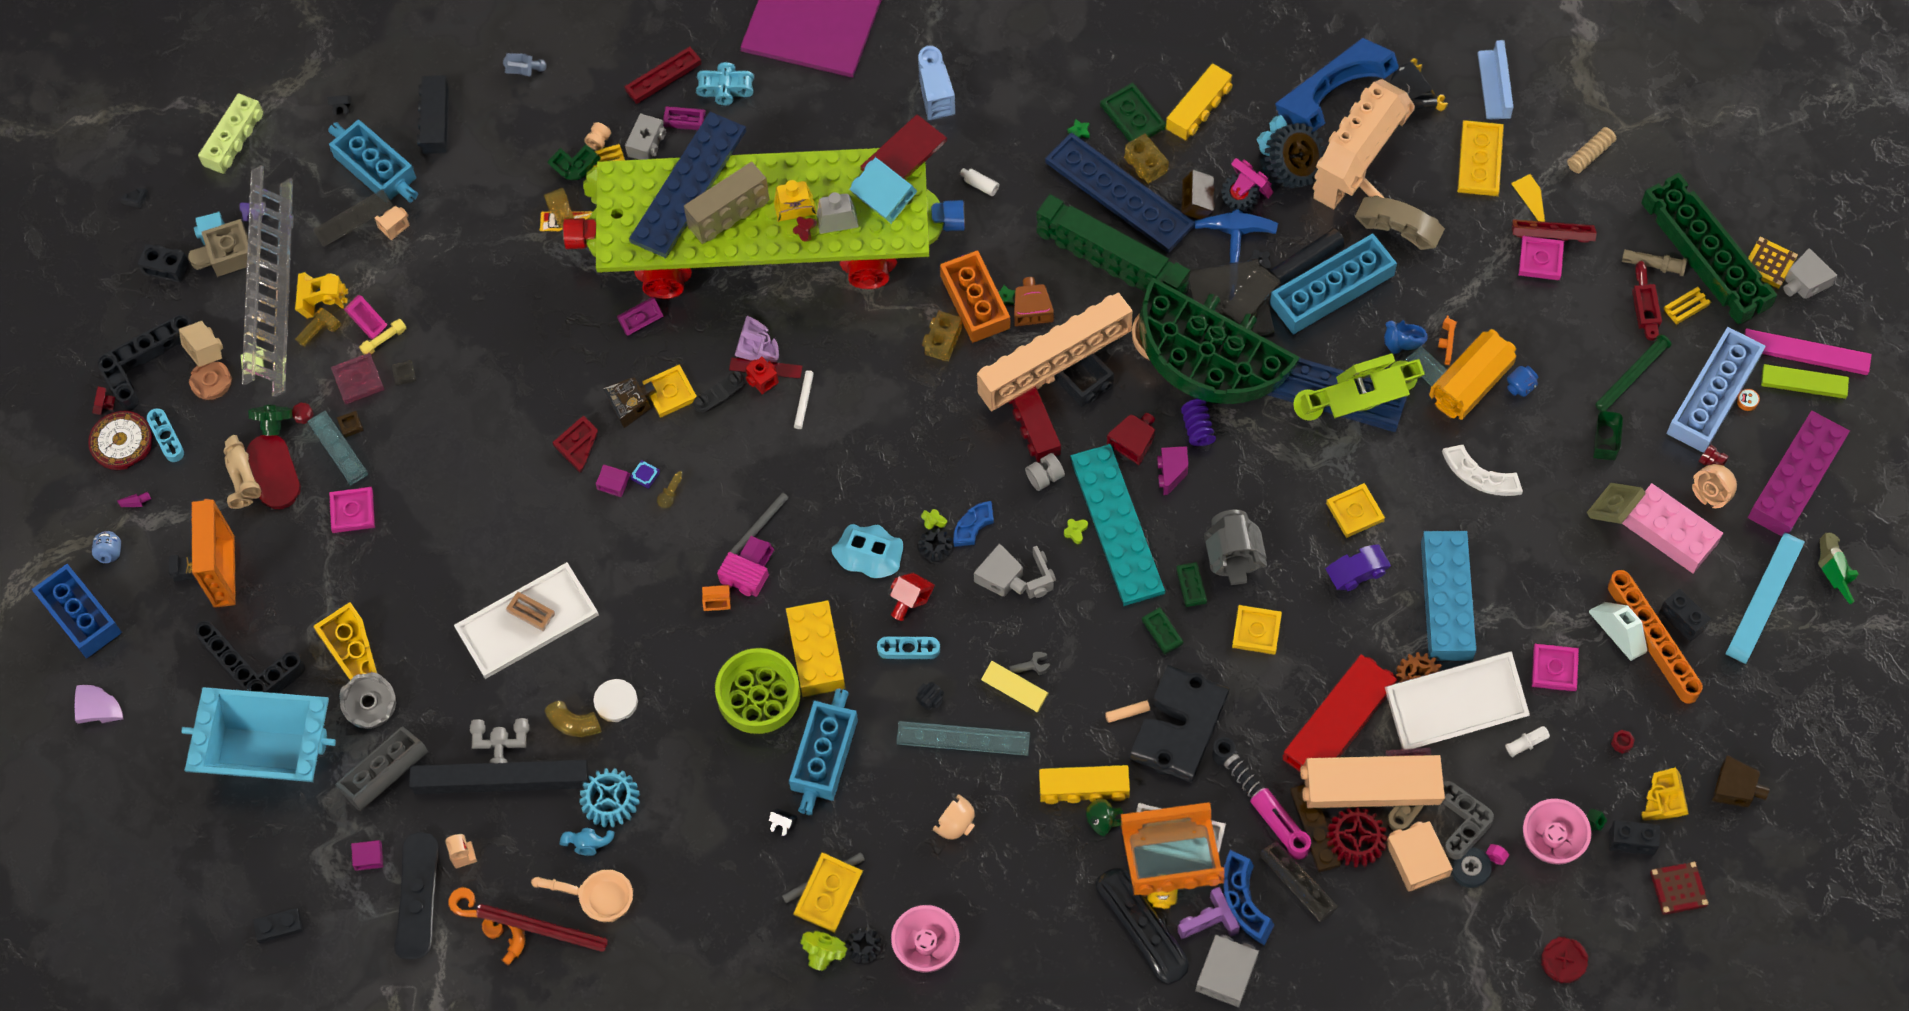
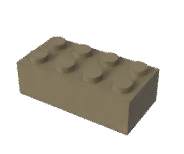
M751 161L684 205L688 228L702 244L713 240L717 234L731 228L735 222L748 217L752 211L758 207H763L770 200L766 177Z

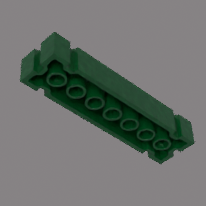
M1680 173L1666 179L1663 187L1658 183L1645 190L1641 204L1650 215H1657L1656 223L1683 257L1687 258V262L1722 306L1728 305L1730 307L1729 315L1738 326L1751 319L1755 311L1760 314L1773 306L1777 293L1768 282L1764 285L1762 284L1760 272L1694 191L1690 193L1687 191L1689 184Z
M1050 194L1038 209L1037 233L1041 238L1055 240L1056 245L1061 249L1071 251L1076 257L1089 261L1094 267L1106 270L1111 276L1124 280L1129 286H1135L1144 293H1146L1152 278L1184 295L1187 293L1190 270L1178 263L1173 264L1169 262V258L1075 207L1064 205L1062 200Z

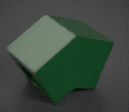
M1590 809L1586 815L1593 832L1594 830L1601 831L1607 822L1605 815L1601 811Z

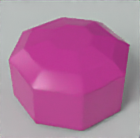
M1491 844L1486 851L1490 861L1499 865H1504L1509 856V853L1503 847Z

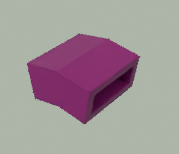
M603 464L596 482L597 490L622 497L630 473Z
M750 536L739 556L765 567L774 548L769 542Z
M382 840L351 844L352 864L355 871L383 868Z

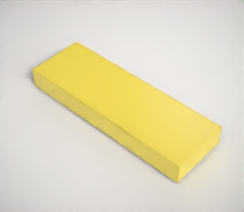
M991 661L981 679L1036 712H1039L1049 694L994 661Z

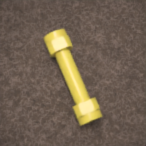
M401 319L395 320L391 323L392 327L370 342L368 340L363 342L359 346L365 356L371 355L375 352L374 348L396 333L398 335L402 334L407 329Z

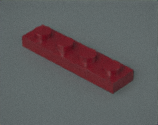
M688 47L626 85L625 91L637 104L701 65V59L691 47Z
M1512 219V233L1520 238L1532 236L1544 239L1557 238L1561 241L1573 239L1585 243L1596 240L1595 225Z

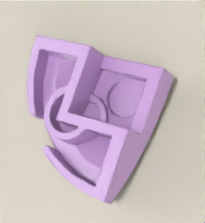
M747 316L735 356L748 360H757L763 357L767 362H777L779 349L776 340L773 338L771 341L769 334H767L768 329L759 321Z
M91 685L76 686L75 721L77 724L96 720L105 723L123 719L122 709L117 700L104 692L102 688Z

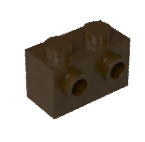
M1192 170L1182 180V214L1197 219H1204L1213 212L1215 207L1213 203L1215 192L1214 177Z

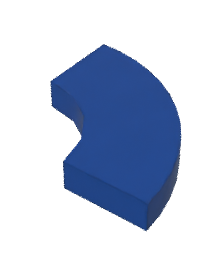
M991 501L972 507L958 521L953 537L954 547L975 545V539L979 530L986 525L994 523Z

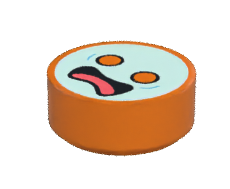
M1744 389L1737 397V404L1745 411H1752L1757 407L1760 398L1754 390Z

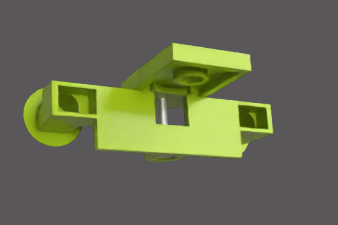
M1391 353L1353 365L1336 377L1338 381L1336 385L1316 391L1303 390L1299 392L1293 402L1294 410L1300 418L1309 421L1317 419L1322 414L1324 407L1327 406L1331 407L1334 418L1357 411H1366L1382 403L1410 395L1409 390L1416 385L1418 378L1425 374L1419 359L1410 362L1402 360L1395 362L1394 356ZM1370 376L1375 390L1367 392L1362 379ZM1355 381L1358 382L1359 388H1360V390H1361V393H1362V394H1360V395H1359V392H1358V389H1357V386H1356Z

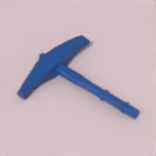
M1239 210L1194 221L1195 229L1210 228L1231 234L1229 291L1227 297V310L1229 311L1236 310L1241 235L1250 232L1276 234L1278 227L1277 222L1259 216L1244 214Z

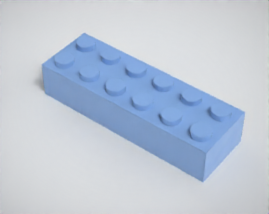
M1727 327L1673 418L1667 434L1704 453L1754 370L1766 346Z

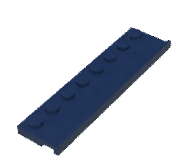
M1299 358L1295 369L1285 382L1267 395L1294 402L1296 395L1303 390L1316 391L1338 384L1336 377L1345 371ZM1370 378L1362 379L1367 392L1375 390ZM1355 381L1356 386H1357V389H1358V392H1359V395H1360V394H1362V393H1361V390H1360V388H1359L1358 382ZM1407 396L1382 403L1366 411H1357L1341 417L1396 432ZM1330 406L1324 407L1323 412L1333 414Z

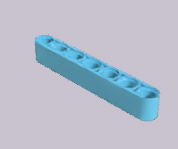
M1784 532L1730 643L1726 655L1742 663H1747L1805 541Z

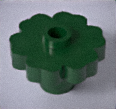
M268 404L264 405V407L251 408L248 410L249 419L260 421V430H262L263 435H279L281 420L292 418V409Z

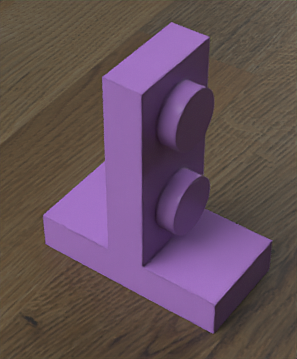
M1220 887L1211 890L1210 899L1215 906L1214 909L1213 907L1206 908L1200 913L1201 915L1194 918L1189 916L1180 921L1177 932L1181 940L1221 921L1230 937L1238 934L1240 926L1231 912Z

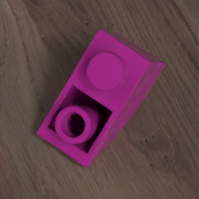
M1187 447L1161 448V456H1157V467L1162 468V475H1159V487H1163L1164 495H1168L1188 474Z

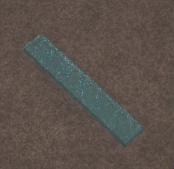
M899 721L897 744L1017 755H1028L1030 732Z

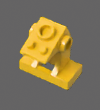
M305 272L298 274L295 310L308 319L314 317L315 304L323 301L327 305L337 304L343 309L344 303H347L345 294H348V289H346L345 284H342L339 276L334 274H326L325 276L313 279Z

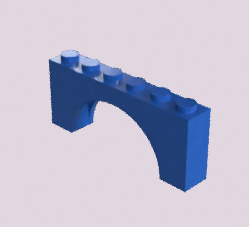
M1362 38L1275 103L1278 114L1282 115L1289 124L1303 123L1306 124V127L1311 126L1313 128L1311 132L1316 131L1325 124L1319 104L1332 89L1344 82L1360 77L1374 76L1385 79L1399 68L1395 53Z

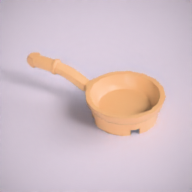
M601 870L591 874L580 888L558 882L555 879L548 880L535 877L531 880L532 885L536 888L541 887L551 889L552 891L558 890L578 895L583 911L590 918L602 922H613L627 913L633 900V889L629 880L622 873L614 870Z

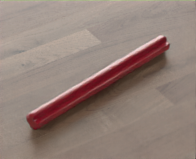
M479 904L476 911V916L598 951H605L608 944L606 938L488 905Z

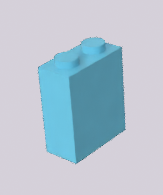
M875 157L873 161L867 163L865 171L860 177L854 179L849 190L884 219L892 223L917 193V190Z

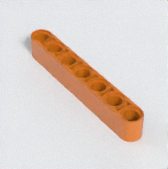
M1624 570L1615 571L1608 584L1610 594L1617 604L1627 605L1637 617L1643 616L1647 619V621H1642L1647 650L1678 697L1685 703H1694L1702 691L1701 681L1630 574ZM1615 581H1620L1624 585H1618ZM1631 598L1635 603H1630L1627 599ZM1650 634H1656L1659 639L1652 638ZM1662 652H1668L1671 657L1664 656ZM1674 670H1680L1683 675L1676 674ZM1686 688H1692L1695 693L1688 692Z

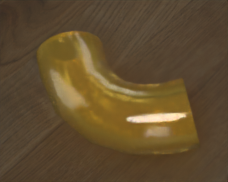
M564 701L554 702L545 708L546 716L553 726L568 736L586 737L601 732L594 712L585 715H575L567 709Z

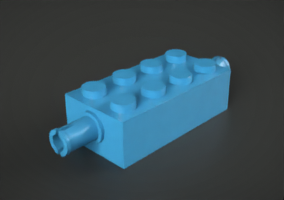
M358 119L346 130L338 123H333L336 129L332 125L330 126L329 133L336 137L329 144L334 158L383 201L388 203L398 193L410 203L413 202V199L410 197L417 198L418 193L409 186L416 179L412 165Z
M841 689L835 690L832 705L817 701L813 702L789 779L792 791L804 793L798 809L800 813L805 814V811H807V815H812L816 797L834 800L858 722L857 712L844 708L849 695L846 690H843L842 694L840 693Z

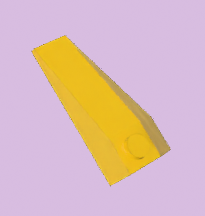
M351 602L313 626L349 680L358 674L377 673L363 620Z

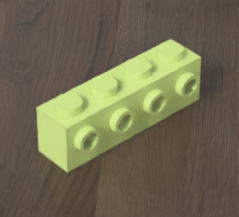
M237 94L198 155L203 166L224 174L227 168L232 165L234 157L241 151L246 138L252 134L253 127L262 118L263 110L259 101Z

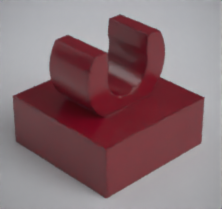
M98 386L93 407L94 414L101 415L102 408L113 410L115 397L105 396L106 388Z

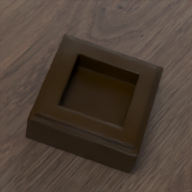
M357 411L337 417L344 438L364 431Z

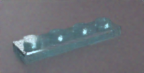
M326 411L307 421L350 486L368 475L366 469Z

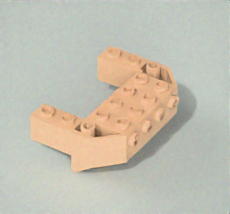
M1382 79L1373 82L1369 89H1364L1359 103L1355 102L1348 118L1344 117L1339 125L1340 129L1337 132L1334 131L1330 136V143L1325 154L1316 165L1318 171L1314 177L1316 182L1313 186L1315 190L1313 198L1332 209L1336 208L1345 193L1351 196L1355 193L1365 179L1366 169L1397 126H1403L1415 109L1414 104L1405 91Z

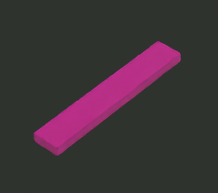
M1746 329L1744 332L1745 336L1766 346L1762 353L1764 355L1868 375L1872 354L1750 329Z

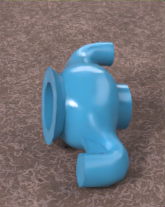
M583 828L582 832L577 834L565 832L560 838V845L568 846L569 843H574L576 853L591 856L597 853L596 849L609 844L615 832L607 831L605 837L596 835L595 830L591 828Z

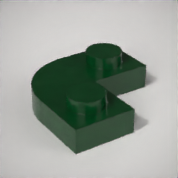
M585 144L573 158L560 148L547 163L565 179L577 180L584 177L601 157Z

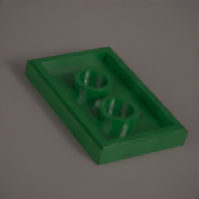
M1134 83L1100 101L1101 107L1133 147L1166 129L1165 121Z

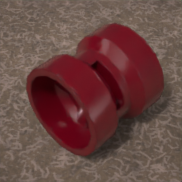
M1710 445L1701 456L1699 462L1703 465L1718 464L1724 466L1729 456L1725 453H1719L1716 447Z

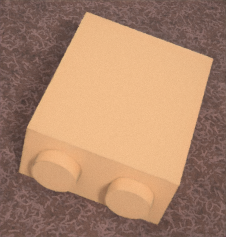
M1430 821L1426 823L1417 822L1411 825L1410 829L1402 831V829L1396 830L1388 837L1386 845L1408 892L1450 876L1452 867Z

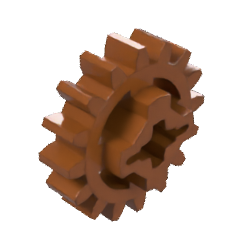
M1417 652L1414 658L1411 654H1408L1407 660L1402 659L1400 662L1401 666H1397L1396 672L1398 674H1396L1395 678L1400 682L1439 672L1442 665H1435L1436 658L1434 657L1429 660L1427 653L1424 657H1420V653ZM1409 668L1410 673L1405 676V671Z

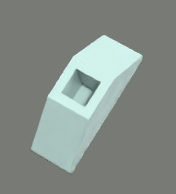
M1605 602L1589 611L1630 661L1647 652L1642 621L1629 606Z

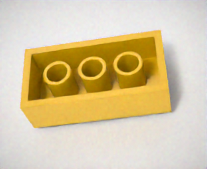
M829 601L786 608L802 696L806 697L832 692L836 689H845Z

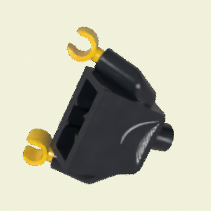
M1412 59L1410 63L1398 66L1399 68L1394 71L1389 83L1408 94L1415 106L1414 110L1436 108L1443 111L1447 107V102L1442 103L1445 99L1444 95H1439L1437 99L1435 98V93L1420 73L1422 64L1416 65L1417 59Z

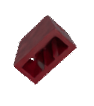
M1145 413L1141 419L1134 415H1129L1107 435V445L1111 444L1114 450L1140 466L1155 438V429L1151 427L1155 418L1149 413Z

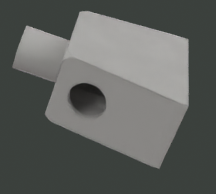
M834 192L829 197L819 199L816 216L820 234L859 227L856 210L849 194L840 195Z
M1809 248L1789 269L1785 277L1788 284L1783 289L1788 296L1798 292L1803 298L1807 299L1831 287L1837 274Z
M1000 544L974 572L975 583L1001 596H1006L1011 589L1020 595L1026 590V583L1021 580L1023 567Z

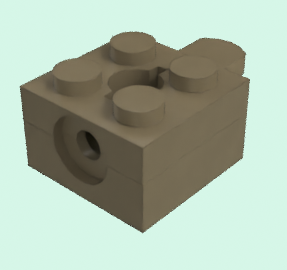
M241 219L202 231L206 246L192 250L189 253V260L196 270L212 265L217 277L256 264L251 244Z

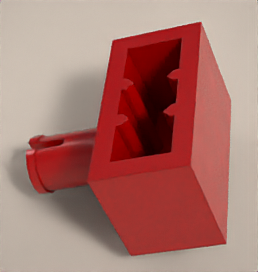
M915 573L897 577L892 583L891 589L893 590L890 596L897 599L898 602L891 616L903 621L909 607L914 608L927 603L935 584Z

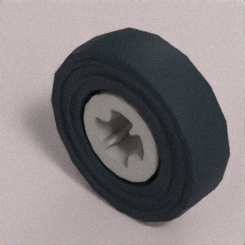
M1472 847L1461 859H1452L1451 874L1461 886L1476 888L1483 885L1490 877L1492 870L1491 861L1481 849ZM1469 863H1473V867H1477V869H1474L1473 872H1469V868H1465V866H1468Z

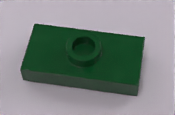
M1194 562L1176 566L1185 607L1206 604L1207 598L1198 563Z
M1161 607L1142 617V622L1164 654L1183 645V640Z

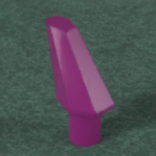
M148 492L139 496L136 493L117 500L120 507H142V503L150 500L151 497Z

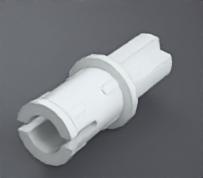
M1542 726L1528 734L1523 733L1522 737L1505 746L1510 756L1514 757L1528 748L1530 750L1533 749L1534 745L1548 739L1550 735L1548 730Z

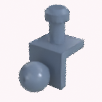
M506 53V57L503 59V65L506 68L505 73L531 76V69H537L542 72L546 69L544 60L532 61V56L527 54Z

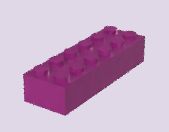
M1811 410L1753 506L1748 518L1780 536H1783L1784 532L1789 534L1843 445L1850 430Z

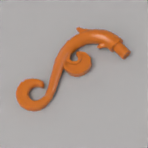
M468 888L454 890L449 897L451 911L460 916L477 917V910H462L457 906L460 899L466 898L469 901L468 906L470 908L473 907L475 904L474 893ZM485 919L482 923L484 934L492 939L500 937L503 933L502 924L499 923L497 926H494V921ZM508 925L512 931L513 939H508L510 946L507 949L508 953L502 961L510 965L515 957H519L524 948L525 930Z

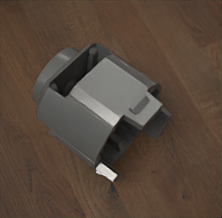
M1242 510L1223 511L1212 518V526L1204 533L1211 571L1220 576H1228L1231 585L1247 583V573L1253 572L1261 566L1263 568L1267 566L1265 548L1259 527L1249 520L1247 513Z

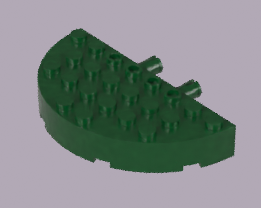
M1151 279L1139 315L1140 337L1145 352L1153 366L1177 389L1192 397L1213 403L1237 404L1249 402L1277 389L1295 369L1300 357L1251 331L1257 322L1255 316L1248 322L1251 314H1245L1239 325L1214 311L1220 303L1218 296L1212 302L1214 294H1209L1205 303L1201 304L1157 279Z

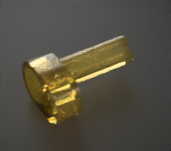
M320 307L314 314L315 318L295 340L305 347L323 326L335 332L342 324L332 314Z

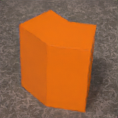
M729 585L702 587L703 611L727 610L731 608Z

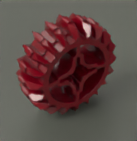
M1359 807L1356 808L1355 812L1347 808L1346 814L1340 811L1338 814L1339 818L1334 816L1332 818L1333 824L1328 825L1330 832H1327L1326 837L1332 839L1328 841L1327 845H1334L1331 851L1333 854H1339L1337 857L1339 861L1343 858L1346 859V866L1350 864V861L1354 862L1355 868L1358 867L1359 862L1364 867L1367 866L1368 861L1373 864L1376 860L1375 857L1380 858L1382 856L1381 851L1386 849L1384 844L1388 839L1384 835L1387 831L1386 827H1381L1382 820L1375 821L1376 813L1369 816L1368 809H1365L1364 813H1360ZM1354 823L1353 828L1340 831L1345 825ZM1362 824L1367 826L1371 831L1365 830L1362 827ZM1356 829H1357V835H1359V838H1360V840L1358 841V845H1357V840L1354 839V838H1355L1354 835H1355ZM1342 842L1350 845L1352 850L1346 848ZM1375 843L1370 849L1360 852L1361 846Z

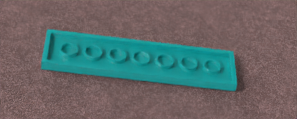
M1111 444L1070 455L1071 463L1123 605L1126 606L1165 594V589Z

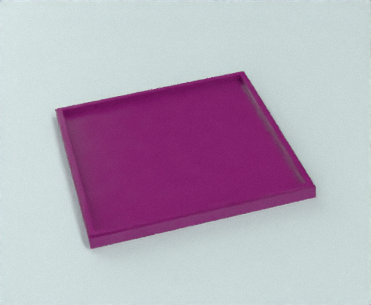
M759 0L741 44V51L853 78L881 0Z

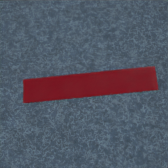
M732 357L729 370L746 372V367L753 360ZM772 362L776 368L777 376L801 377V365Z

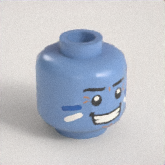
M104 531L94 537L92 555L96 560L101 563H110L119 558L121 539L115 533Z

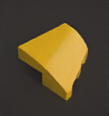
M1677 768L1654 773L1651 781L1652 788L1647 795L1648 803L1645 812H1642L1643 820L1667 819L1688 815L1689 812L1681 775Z

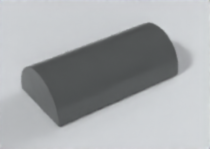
M402 726L335 785L359 811H362L408 771L410 766H413L424 757L428 750L422 741Z

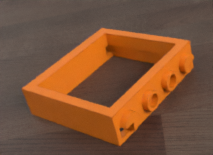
M204 499V501L192 502V573L213 607L235 605V536L214 500Z

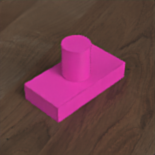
M357 295L344 308L370 339H374L387 326L384 320L361 295Z

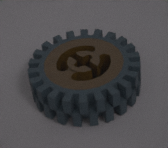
M1303 123L1283 126L1275 130L1276 133L1270 135L1271 140H1267L1266 145L1270 147L1265 148V153L1270 154V156L1265 157V162H1271L1267 169L1274 170L1270 175L1272 178L1278 177L1276 182L1283 183L1282 186L1298 188L1313 184V181H1316L1314 178L1318 171L1316 165L1320 158L1324 156L1321 151L1326 150V147H1320L1319 144L1323 142V139H1316L1319 133L1317 131L1311 132L1313 129L1311 126L1306 127V124ZM1298 153L1303 154L1302 157L1289 159V155Z

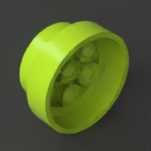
M754 648L737 653L722 666L716 679L715 693L723 717L732 726L747 733H767L782 727L792 718L799 705L800 686L793 665L783 655L769 649ZM765 676L771 677V680L767 682H764L761 679ZM744 681L750 682L748 686H740ZM778 691L786 692L783 696L776 695ZM757 696L765 697L762 701L754 700ZM738 700L743 701V704L740 706L733 705ZM773 710L779 711V714L776 716L769 715ZM751 715L758 716L754 721L748 720V717Z

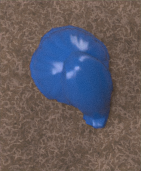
M1392 320L1386 323L1385 345L1393 354L1400 353L1402 350L1417 349L1428 339L1426 331L1420 326L1405 324L1404 320L1397 324Z

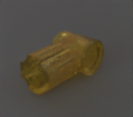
M563 188L544 194L547 206L553 212L559 228L563 227L564 219H574Z

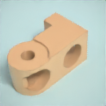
M463 834L453 835L445 840L450 859L455 868L477 862L472 842H466Z

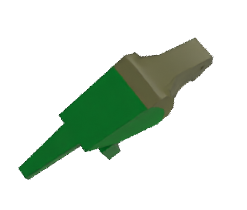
M1825 533L1820 538L1821 554L1818 565L1834 589L1837 587L1847 602L1852 604L1854 599L1847 585L1854 581L1859 573L1848 566V562L1839 548L1838 542L1840 539L1832 533Z

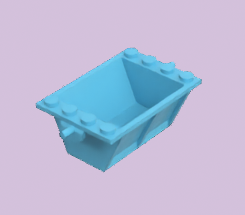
M202 688L194 728L182 727V734H192L185 771L313 782L318 755L324 754L326 745L335 746L336 743L335 739H327V731L323 728L329 698Z

